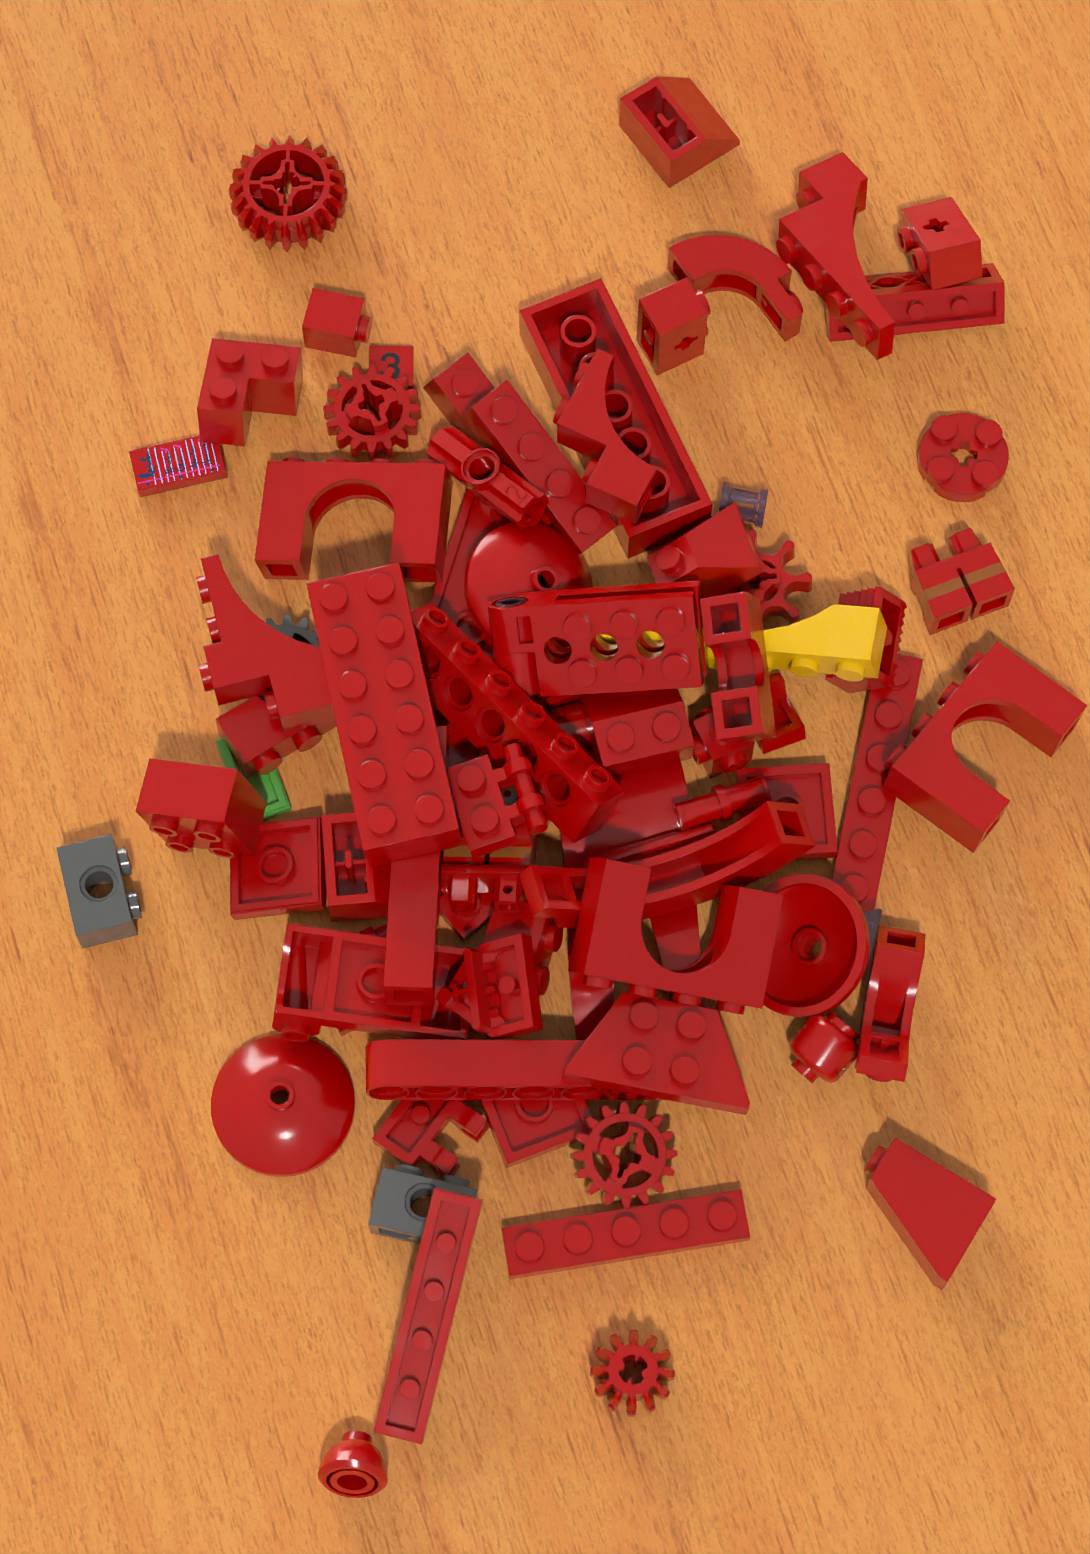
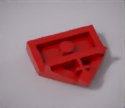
M518 933L480 944L477 950L466 947L462 953L464 962L448 987L442 986L435 999L445 1007L451 1008L472 1024L471 1027L476 1031L486 1033L492 1038L502 1039L542 1030L543 1025L531 936Z

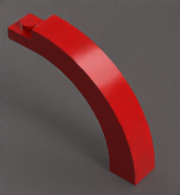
M766 801L739 821L702 840L657 856L628 862L629 864L651 868L642 920L689 908L720 897L722 884L744 887L782 868L816 846L801 804ZM530 865L522 871L519 877L532 917L554 918L557 928H576L588 868Z

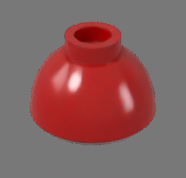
M348 1431L343 1434L342 1441L333 1445L324 1455L319 1466L318 1479L325 1488L334 1494L349 1498H364L372 1496L386 1487L388 1471L380 1451L372 1445V1437L362 1431Z

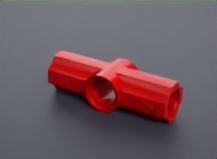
M453 425L448 428H440L430 438V445L426 451L428 458L440 464H446L449 475L471 490L481 504L492 506L522 530L530 526L535 527L545 516V509L549 503L546 495L503 464L493 450L482 448Z

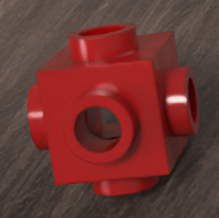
M712 705L703 709L695 716V720L692 721L691 732L695 743L692 757L697 765L703 764L710 779L723 773H734L736 769L745 767L752 760L755 741L728 744L716 740Z

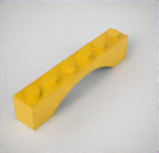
M833 604L818 614L789 626L763 630L769 673L772 669L789 670L801 677H815L818 673L834 674L847 681H861L863 677L878 678L887 625L880 608ZM646 632L650 639L657 642L664 641L658 633ZM600 634L606 643L617 644L611 636ZM707 647L709 668L717 669L714 654Z

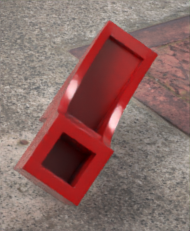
M597 349L590 363L583 361L573 382V386L576 389L570 400L563 398L556 409L553 423L557 424V443L592 458L582 478V483L586 484V503L635 525L655 489L657 468L636 456L623 443L614 430L605 401L609 384L613 378L614 355Z

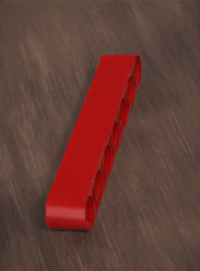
M386 1039L373 1041L365 1046L366 1094L370 1098L378 1100H574V1094H583L585 1100H664L562 1080L565 1066L586 1040Z

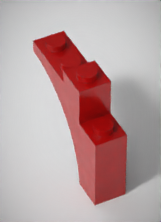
M219 554L200 558L204 575L196 577L201 601L202 604L212 602L215 614L214 617L206 618L212 644L203 646L207 663L198 665L205 692L215 691L218 706L264 694L270 720L280 718L283 733L334 722L335 716L320 647L297 641L282 634L254 614L232 587L223 569Z

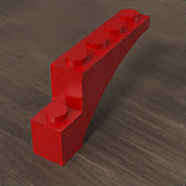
M841 152L799 172V185L796 194L799 210L779 219L776 249L780 258L786 264L790 263L800 274L805 286L810 291H815L826 303L830 314L834 318L840 319L847 326L856 343L861 347L865 346L875 359L879 360L892 354L895 322L877 300L866 281L857 257L853 232L858 213L866 210L868 178L844 152Z
M466 353L423 387L449 423H454L482 448L493 450L503 464L546 495L549 500L545 509L546 516L560 533L568 539L579 554L586 551L617 526L606 511L586 503V484L582 483V478L508 380H505L495 388L471 355Z

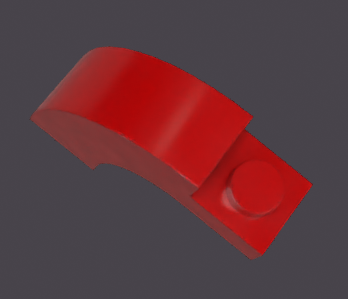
M728 235L694 237L669 247L667 269L676 281L687 277L694 290H701L704 294L715 291L739 293L752 300L760 308L784 342L799 334L803 307L795 293L789 290L792 270L772 251L750 240Z

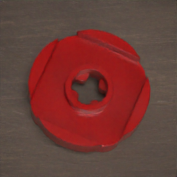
M956 413L948 416L941 415L935 418L931 427L924 433L917 455L918 470L923 480L926 478L928 483L935 487V493L950 501L972 502L985 497L987 492L993 490L995 486L997 487L1002 482L1008 466L1009 450L1007 442L1002 436V428L995 421L986 420L980 416L968 413ZM964 449L972 454L975 459H970L967 466L959 465L958 458L951 457V453Z

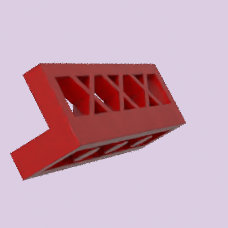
M994 263L982 264L983 278L931 290L924 277L916 275L915 271L865 277L879 303L894 320V335L1005 324V284ZM826 306L827 337L829 341L854 340L847 326L840 319L834 318Z

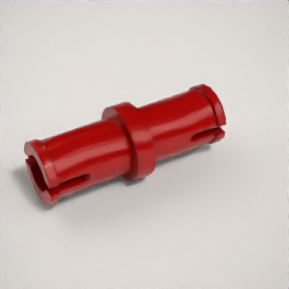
M761 774L756 778L728 787H723L722 784L712 786L711 792L681 802H674L672 806L676 822L683 832L689 828L720 819L722 822L732 820L733 814L761 806L766 801H771V795L767 782Z

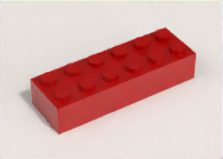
M602 278L519 310L520 337L555 409H557L563 398L570 400L576 389L573 386L574 378L583 361L590 363L597 349L614 355L613 378L605 398L610 421L623 443L636 456L657 468L655 489L635 525L608 513L617 525L613 530L627 559L659 547L711 517L713 503ZM576 451L584 470H586L592 458Z
M400 563L306 583L360 839L369 867L463 846Z

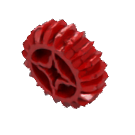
M290 135L285 144L278 145L271 137L268 149L264 150L255 144L253 149L254 157L242 155L240 161L241 168L233 169V183L229 187L230 199H232L230 205L232 214L238 217L239 227L242 231L249 230L250 238L253 239L254 243L264 238L265 245L270 250L277 242H282L283 249L288 252L291 243L299 242V245L305 250L308 246L307 239L312 237L321 243L324 238L323 230L334 232L336 219H343L345 213L344 204L348 199L347 189L344 187L346 185L345 175L342 170H339L338 161L335 157H327V152L323 145L312 150L311 142L307 138L300 145H294V139ZM298 173L305 174V175H307V176H309V177L301 176V175L298 174ZM289 184L292 186L290 194H288ZM286 194H288L287 204H285ZM265 210L275 211V212H277L279 215H275V214L269 213V212H267V211H265Z

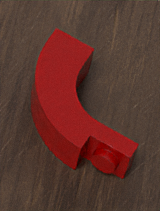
M882 925L878 926L859 1029L860 1036L857 1042L858 1052L854 1067L856 1068V1073L865 1074L872 1080L879 1082H889L892 1080L905 1082L909 1060V1040L913 1010L925 955V933Z

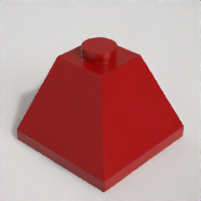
M735 502L661 545L647 557L656 583L700 580L702 598L724 595L763 572L741 511Z

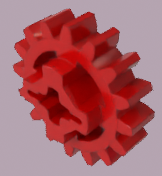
M370 364L367 374H362L357 367H353L352 379L347 380L345 377L338 376L337 385L339 391L334 389H328L327 391L329 404L323 406L324 418L329 420L326 423L328 435H337L336 444L339 449H343L350 444L353 458H357L362 450L368 451L370 461L376 459L377 451L382 450L388 458L393 457L392 446L397 444L399 447L406 449L408 447V437L406 434H418V422L415 420L421 419V405L416 404L419 402L417 389L408 390L409 381L406 375L395 380L393 368L390 366L383 374L377 373L375 364ZM355 395L353 401L351 403H348V401ZM366 403L376 415H379V421L376 420L375 415H372L369 409H366ZM399 420L398 423L390 430L392 423Z
M618 1102L616 1114H613L607 1105L599 1107L601 1117L599 1121L590 1116H586L583 1119L586 1127L589 1129L587 1134L574 1133L573 1139L582 1144V1150L570 1153V1158L582 1161L583 1165L582 1168L574 1173V1176L578 1179L589 1178L590 1183L585 1189L588 1195L602 1190V1204L610 1205L615 1196H618L621 1208L630 1207L631 1196H635L641 1204L649 1203L647 1190L652 1189L655 1192L662 1193L665 1189L659 1181L661 1175L674 1176L675 1171L665 1165L666 1159L678 1156V1151L666 1149L665 1142L670 1140L674 1134L672 1131L659 1132L657 1127L661 1124L663 1118L660 1115H655L647 1120L645 1118V1105H638L632 1114L629 1113L627 1102ZM625 1122L619 1134L611 1138L599 1135L611 1124ZM645 1132L652 1140L655 1156L648 1154L642 1139ZM628 1141V1152L634 1155V1160L632 1163L624 1162L619 1167L620 1158L613 1155L614 1148L624 1147ZM593 1153L601 1157L605 1166L604 1180L595 1169ZM638 1171L648 1174L640 1183L622 1188L623 1184H626L629 1175Z

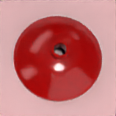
M512 522L493 530L476 545L466 566L464 586L466 601L473 619L481 631L492 641L487 603L491 600L515 595L518 592L593 588V582L582 554L577 552L563 534L541 523H537L535 527L530 526L522 530ZM538 575H542L546 579L547 588L539 584ZM554 637L559 645L563 647L570 645L565 639Z
M796 874L776 880L762 890L784 895L763 1005L774 1012L792 1017L804 1018L816 1014H824L843 1003L856 989L862 979L868 963L870 950V935L866 917L853 895L846 888L831 879L812 874ZM819 941L822 948L820 954L815 957L813 946Z
M281 1034L259 1038L235 1052L219 1072L211 1096L212 1122L223 1147L244 1167L267 1176H296L314 1170L327 1162L337 1153L347 1139L355 1114V1095L352 1082L339 1058L331 1050L315 1040L309 1038L306 1042H291L283 1039ZM276 1091H287L289 1093L287 1102L284 1104L272 1102V1096Z

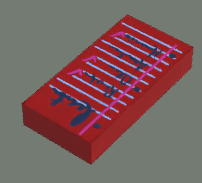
M200 435L129 451L139 497L227 478L220 444L200 442Z

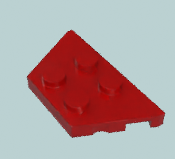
M626 992L619 996L565 1066L562 1080L743 1115L747 1114L750 1106V1100L718 1010Z

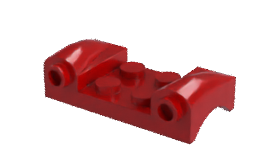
M294 924L286 925L272 1022L273 1029L281 1032L283 1039L291 1042H306L310 1036L320 1033L321 1026L412 1039L467 1040L468 1021L451 1008L442 1005L436 999L434 1006L386 1005L383 988L386 937ZM438 945L435 998L442 986L448 987L464 962L462 954L465 950L464 948Z

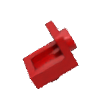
M780 672L769 675L776 738L756 741L763 754L806 739L805 726L787 697L785 680Z

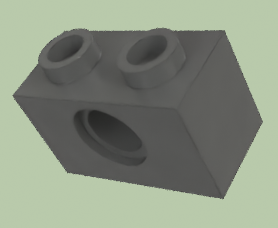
M112 834L57 847L74 930L82 949L138 935L134 920L142 918V912L136 890L127 891L124 876L131 875L132 868L126 847L118 849ZM107 882L113 885L112 891L106 897L94 898L90 896L93 887L99 883Z
M396 1164L394 1170L383 1167L368 1222L370 1233L420 1245L427 1217H419L411 1210L413 1203L418 1198L423 1196L432 1197L435 1187L479 1198L478 1189L470 1188L471 1182L457 1176L443 1175L442 1181L423 1177V1170L410 1165Z

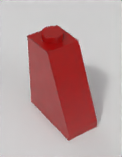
M894 1138L887 1150L879 1145L864 1170L872 1175L866 1189L932 1284L943 1290L991 1210L996 1198L899 1139Z

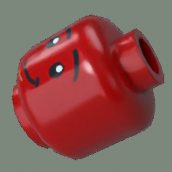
M832 1011L827 1016L824 1014L813 1015L808 1018L789 1041L790 1051L796 1057L791 1066L812 1084L818 1077L829 1083L836 1082L856 1060L858 1052L856 1040L860 1035Z

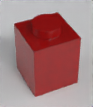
M312 288L302 324L305 347L356 358L360 342H368L372 328V317L366 316L365 299Z

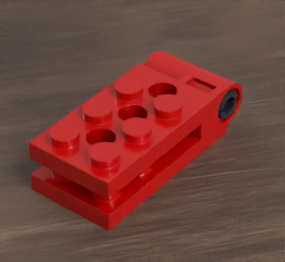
M700 580L518 592L515 595L496 598L487 603L494 662L502 671L508 673L529 697L539 693L540 697L702 687L705 682L704 676L708 675L710 669L700 599L702 598ZM646 632H656L664 641H654L647 636ZM600 634L611 636L617 644L606 643ZM554 637L565 639L571 647L559 645Z

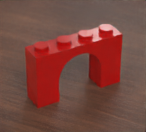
M296 457L284 458L282 461H267L255 553V562L264 579L309 580L314 535L321 519L328 511L340 503L353 499H370L386 505L394 512L389 563H400L404 582L443 583L453 487L446 464H440L429 459L417 460L415 463H395L381 458L371 460L370 462H350L342 458H330L326 462H307Z
M998 641L994 643L986 654L978 651L972 657L963 671L967 675L963 682L958 685L953 681L946 688L937 702L941 706L937 713L932 716L927 712L914 727L911 735L915 739L907 748L900 744L884 765L890 771L883 784V788L972 853L977 850L998 824L1010 800L971 773L960 762L953 748L952 732L958 727L973 721L996 722L1010 728L1046 755L1052 757L1075 729L1088 706Z
M590 857L568 969L569 972L584 974L582 984L611 990L612 982L615 980L629 983L627 993L656 998L657 989L673 992V1002L699 1007L703 997L717 1000L715 1010L744 1015L745 1006L763 1008L784 895L722 884L713 934L706 950L690 965L676 970H668L652 958L642 937L641 921L651 868L610 859Z

